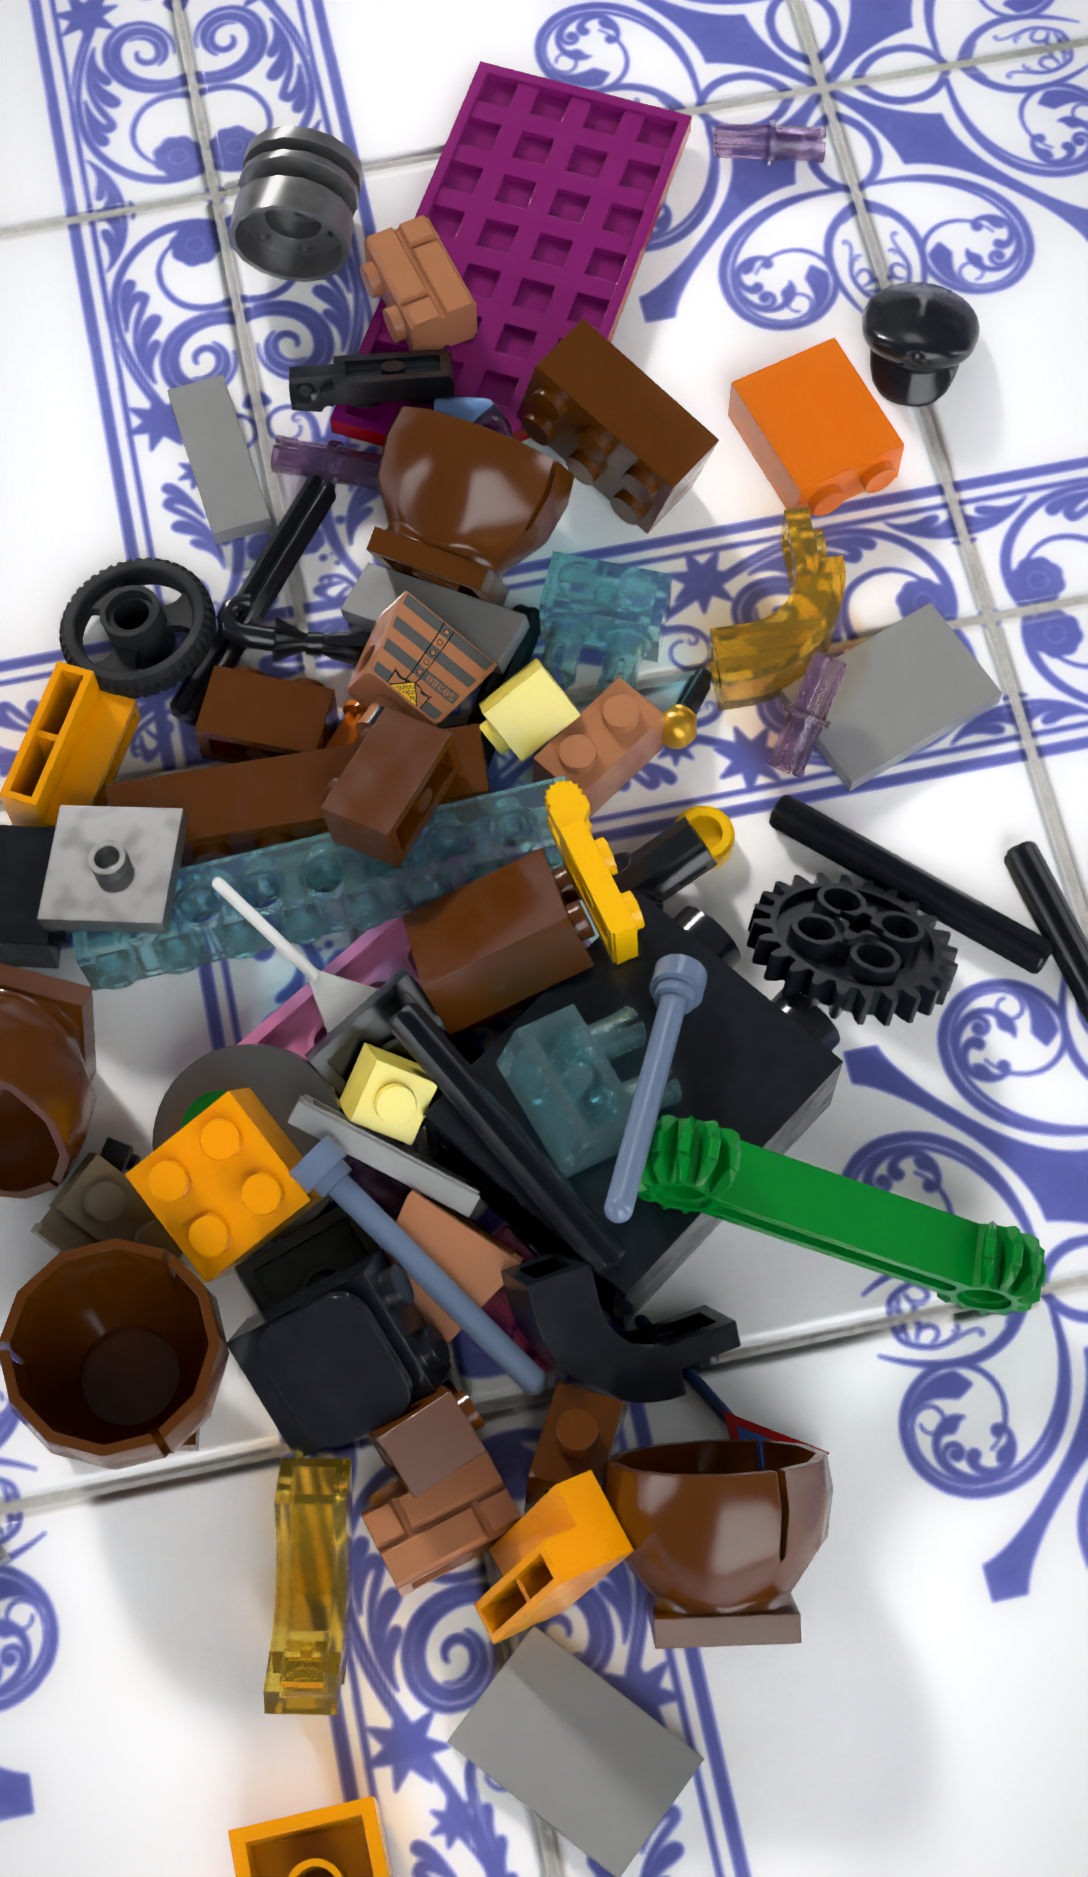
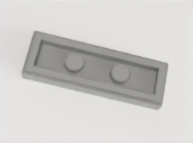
M219 375L167 390L215 544L273 529L266 502L224 376Z
M369 562L340 609L345 621L373 630L381 613L407 590L493 660L497 666L492 672L501 675L505 672L530 627L526 614Z
M307 1094L304 1096L300 1095L289 1116L287 1123L320 1140L329 1135L348 1155L467 1217H470L480 1199L476 1183L383 1134L350 1122L345 1114Z

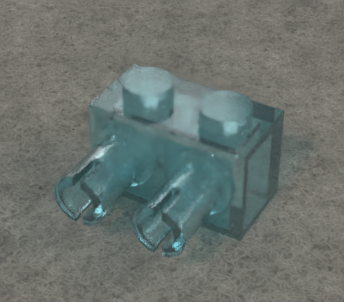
M553 551L540 599V639L547 640L541 663L554 679L558 664L560 663L559 672L561 677L559 686L570 687L574 685L583 647L606 652L601 676L597 681V688L600 692L603 693L617 680L619 675L633 689L637 690L636 683L642 659L658 662L670 613L673 574Z
M571 1004L516 1029L496 1062L497 1067L553 1162L566 1178L619 1153L639 1075L621 1083L609 1060L633 1049L637 1050L645 1046L647 1042V1033L643 1021L630 1027L627 1025V1022L636 1019L638 1013L631 1007L625 1006L616 1013L587 1026L575 1005ZM671 1068L668 1077L671 1076L673 1073ZM677 1078L666 1083L660 1110L681 1102L682 1090Z

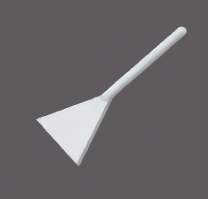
M217 877L212 881L213 888L307 977L327 1034L378 990L318 970L224 879Z

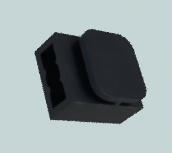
M383 1249L247 1318L227 1341L229 1350L297 1461L324 1447L335 1448L346 1445L398 1419L409 1405L435 1393L452 1366L449 1361V1349L443 1335L434 1325H427L414 1303V1291L409 1278L399 1266L390 1263Z

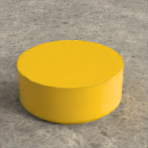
M695 806L685 810L679 815L675 823L683 817L687 818L718 863V865L710 870L719 868L729 859L733 851L735 831L731 820L724 812L711 806Z

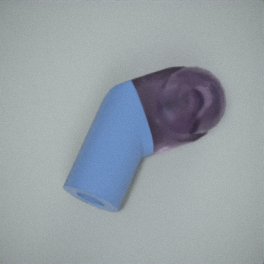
M453 397L438 398L434 401V411L471 421L512 438L513 432L509 420L490 399Z

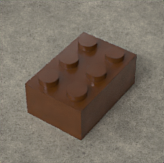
M584 318L535 366L516 415L521 421L524 431L533 441L542 446L548 445L566 461L568 470L575 475L578 481L585 485H593L610 501V505L618 517L628 524L639 526L646 534L693 487L719 442V439Z

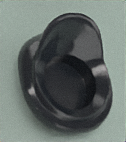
M904 282L892 285L872 296L863 311L862 332L866 343L870 347V370L875 387L887 400L904 406H926L941 398L953 382L959 364L972 354L978 342L980 325L978 316L971 305L953 291L925 282Z

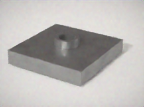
M60 805L37 917L43 929L168 934L189 821L184 809Z

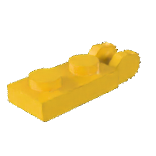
M565 779L561 782L556 781L554 785L550 784V788L546 790V796H544L546 811H548L547 825L549 831H551L552 838L612 962H616L617 965L639 956L637 930L645 927L641 910L632 892L629 890L620 893L612 877L618 873L607 841L604 837L594 840L591 835L592 824L588 818L591 809L586 796L583 795L582 789L578 788V783L573 784L572 780L569 782L565 781Z

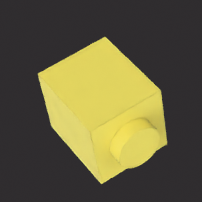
M537 657L479 703L481 711L487 719L479 725L481 731L501 755L511 748L521 762L581 716L574 703Z
M364 1042L339 1101L350 1122L412 1146L424 1119L423 1114L428 1110L437 1086L418 1063Z

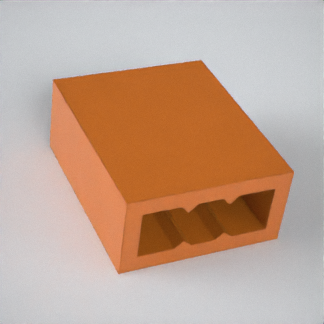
M835 337L731 382L728 417L795 523L813 514L815 516L827 515L837 509L843 501L865 491L867 493L878 492L898 477L905 444Z

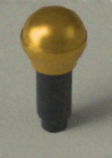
M698 668L694 675L688 678L675 705H672L663 712L665 724L662 744L670 749L686 748L696 738L697 714L711 688L710 682L713 678L712 673L707 669Z

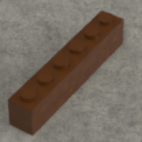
M479 723L444 729L453 735L462 768L424 829L441 826L451 829H465L475 826L481 820L495 818L486 753ZM356 743L106 784L107 806L183 808L189 821L180 869L198 867L205 870H214L228 866L233 860L252 857L269 860L281 859L291 855L294 850L319 846L325 849H343L347 846L333 841L320 807L327 785L334 777L341 776L354 756Z

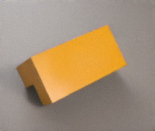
M57 661L0 792V799L12 825L56 827L60 805L105 806L107 801L106 784L115 782L141 720V714L135 699L104 692L99 688L94 671Z
M592 1470L554 1485L489 1549L503 1577L473 1605L493 1644H496L565 1612L634 1551Z

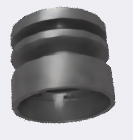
M282 126L271 128L252 138L245 151L243 171L239 179L240 192L234 203L229 228L231 246L239 257L261 273L289 281L310 282L323 280L341 271L349 257L354 230L353 216L358 208V194L361 191L363 181L361 162L352 149L332 135L307 127Z

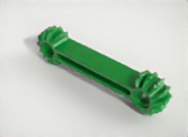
M668 1114L662 1116L656 1122L638 1191V1196L644 1201L657 1202L662 1209L673 1208L681 1210L685 1215L689 1211L701 1212L937 1292L939 1299L945 1303H955L956 1307L960 1310L972 1309L979 1311L982 1315L987 1312H995L1006 1316L1011 1311L1020 1313L1031 1309L1032 1304L1040 1301L1041 1287H1045L1047 1265L1044 1264L1045 1250L1040 1247L1037 1237L1029 1233H1021L1020 1229L1016 1226L1004 1227L997 1225L994 1221H991L989 1224H979L740 1140V1134L733 1129L719 1128L715 1120L704 1122L696 1120L692 1115L688 1118H676Z

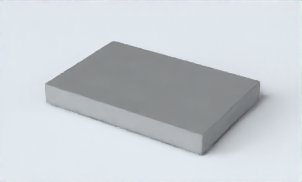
M930 602L781 689L780 701L850 792L996 705L1000 701L1002 691Z
M535 1625L447 1740L450 1746L613 1877L622 1876L704 1761L701 1755Z

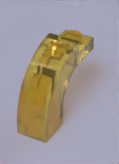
M808 507L784 510L780 546L791 595L785 604L775 613L755 622L710 628L707 659L710 672L713 675L712 683L718 711L757 705L780 696L781 689L814 671L819 666L834 640L846 584L844 555L827 557L824 533L821 528L813 529Z
M282 1457L274 1501L276 1595L273 1631L263 1691L264 1713L338 1715L341 1685H345L351 1607L353 1548L352 1461L347 1458Z

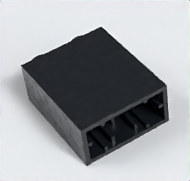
M643 893L636 898L645 924L644 928L637 930L639 956L617 965L616 962H612L599 936L588 947L594 966L547 988L471 1065L624 1245L626 1257L616 1268L601 1277L593 1273L602 1311L621 1328H624L723 1221L701 1212L689 1211L685 1215L681 1210L673 1208L662 1209L659 1203L644 1201L638 1195L633 1214L626 1222L614 1223L606 1217L604 1212L605 1201L658 1009L649 990L657 961L670 954L687 955L698 960L705 967L708 975L701 1003L683 1017L657 1120L668 1114L676 1118H688L692 1115L696 1120L704 1122L715 1120L719 1128L733 1129L740 1134V1140L784 1155L830 1106L843 1064V1060L832 1052L840 1042L839 1032L830 1018L818 1006L812 1009L804 1008L806 996L801 993L784 996L781 994L783 989L772 1000H769L733 969L741 960L740 951L730 935L713 918L695 907L685 906L672 919ZM443 1094L423 1114L429 1156L438 1164L476 1183L480 1193L479 1200L541 1256L563 1248L581 1258Z

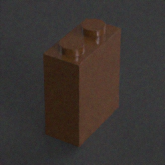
M543 848L527 854L402 916L421 987L450 1035L594 966L585 940L595 936V933L579 902L582 899L566 866L563 865L554 870Z

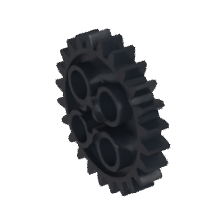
M823 873L816 874L814 884H811L800 875H794L791 886L777 881L775 882L773 892L763 891L759 904L754 906L747 930L750 933L746 943L747 947L755 949L751 960L753 964L767 966L763 977L766 981H785L781 993L784 996L798 993L807 996L804 1008L812 1009L820 1003L828 1006L829 1015L832 1019H837L842 1011L852 1013L858 1025L864 1024L867 1015H874L884 1026H890L893 1014L907 1023H913L916 1012L930 1016L935 1004L943 1005L958 968V964L954 962L958 949L948 945L951 937L949 931L935 929L938 921L935 915L919 916L917 914L919 902L910 901L902 904L896 901L898 890L891 889L881 894L875 891V885L872 880L865 881L862 887L854 886L850 878L845 874L841 875L839 883H831Z

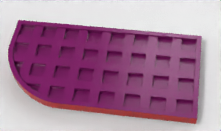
M480 61L415 215V218L422 215L429 218L476 303L478 333L472 339L451 347L445 345L443 349L451 351L454 396L487 398L495 404L490 414L478 425L520 442L529 439L530 437L524 431L521 421L516 415L535 366L583 318L611 343L691 132V115ZM382 297L357 355L410 351L405 340L395 343L392 339L383 316V309L387 308ZM409 400L382 402L372 408H356L350 404L336 405L330 418L331 431L335 434L383 447L386 433L400 407L425 408L434 411V403L421 405L412 403Z

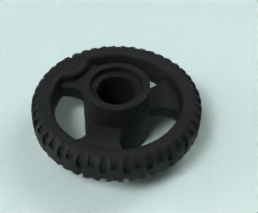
M146 557L145 559L136 558L135 561L129 559L126 562H118L116 566L110 565L107 569L100 570V574H94L91 576V579L86 580L83 583L84 586L79 587L76 593L72 595L71 602L67 603L59 629L60 647L66 663L94 671L100 690L128 698L139 699L142 695L144 698L153 694L157 695L161 690L165 692L169 688L177 686L178 681L183 682L186 680V677L193 674V669H197L200 663L206 658L205 654L209 653L213 637H215L216 613L206 587L193 572L178 563H171L169 560H161L160 558L152 560V558ZM141 585L165 586L180 592L182 595L170 605L161 607L154 592ZM94 615L100 616L101 624L113 645V649L107 658L96 664L88 658L83 646L86 626L91 616ZM174 633H188L181 646L171 655L175 646Z

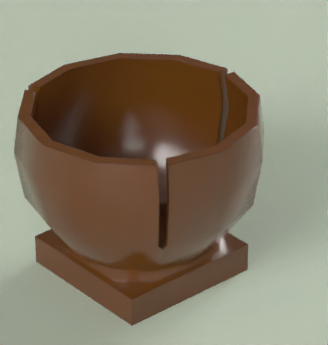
M400 407L386 433L377 476L388 528L384 530L375 526L366 550L387 569L503 607L509 593V589L502 582L503 574L542 548L548 541L568 506L575 475L558 461H553V458L471 421L425 408Z
M0 963V1197L27 1199L58 1188L77 1163L88 1133L97 1100L91 1083L97 1072L92 987Z
M118 1238L63 1251L54 1257L17 1291L0 1337V1362L11 1411L50 1453L114 1470L166 1458L169 1453L173 1454L175 1451H199L200 1427L211 1417L229 1357L217 1297L174 1254L172 1255L165 1249Z
M706 1439L642 1446L619 1451L605 1460L602 1491L634 1549L623 1561L647 1590L648 1618L655 1649L802 1643L801 1614L791 1592L828 1536L833 1484L827 1452L807 1444L765 1440L762 1441L765 1471H762L759 1439Z

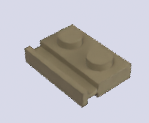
M89 1152L51 1202L49 1211L40 1223H35L30 1230L58 1253L118 1238L165 1249L178 1258L183 1254L182 1250L127 1177L97 1153Z

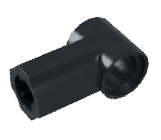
M683 817L633 853L622 852L613 855L618 873L612 877L620 893L630 890L635 899L643 893L663 910V902L708 872L718 863L686 817Z

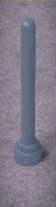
M670 954L660 958L655 965L649 986L650 994L658 1009L604 1205L606 1217L614 1223H624L633 1214L683 1017L701 1003L708 975L705 967L698 960L687 955Z
M329 1135L324 1137L289 1172V1175L308 1194L313 1189L322 1198L329 1194L524 1392L529 1395L542 1393L548 1384L545 1372L348 1175L352 1168L343 1160L348 1154Z

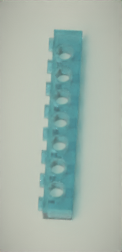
M564 775L438 806L400 868L333 841L330 832L180 868L168 934L147 933L142 937L136 938L140 933L72 930L76 962L93 991L100 989L116 990L126 988L138 980L167 973L174 975L185 974L193 971L200 965L229 958L237 960L247 959L257 955L262 950L274 948L275 946L213 888L212 881L217 877L224 879L290 944H309L319 940L324 935L353 928L371 929L380 926L386 920L402 917L540 848H543L555 870L565 864L547 825L548 811H546L544 796H546V790H549L550 784L554 785L556 781L561 782L563 779L567 781V777ZM516 841H526L524 844L516 847H507ZM463 856L461 859L457 861L445 862L447 859L451 857ZM401 870V872L392 877H383L391 871ZM339 885L332 891L321 893V891L329 886ZM276 900L267 907L259 908L265 902ZM213 915L209 920L197 923L200 919Z

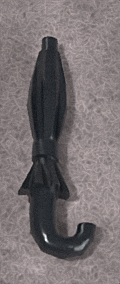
M251 593L237 594L223 601L216 616L221 635L237 646L272 651V662L305 652L306 655L321 657V654L330 659L357 666L371 635V632L367 631L334 632L323 635V632L315 631L305 633L276 617L275 627L241 623L237 619V613L241 610H250Z

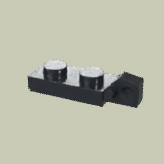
M448 349L343 355L333 356V364L289 367V393L292 410L322 412L326 406L333 407L335 404H350L356 408H372L382 402L407 400L415 404L424 405L434 403L435 399L453 398L455 396L451 351H448Z

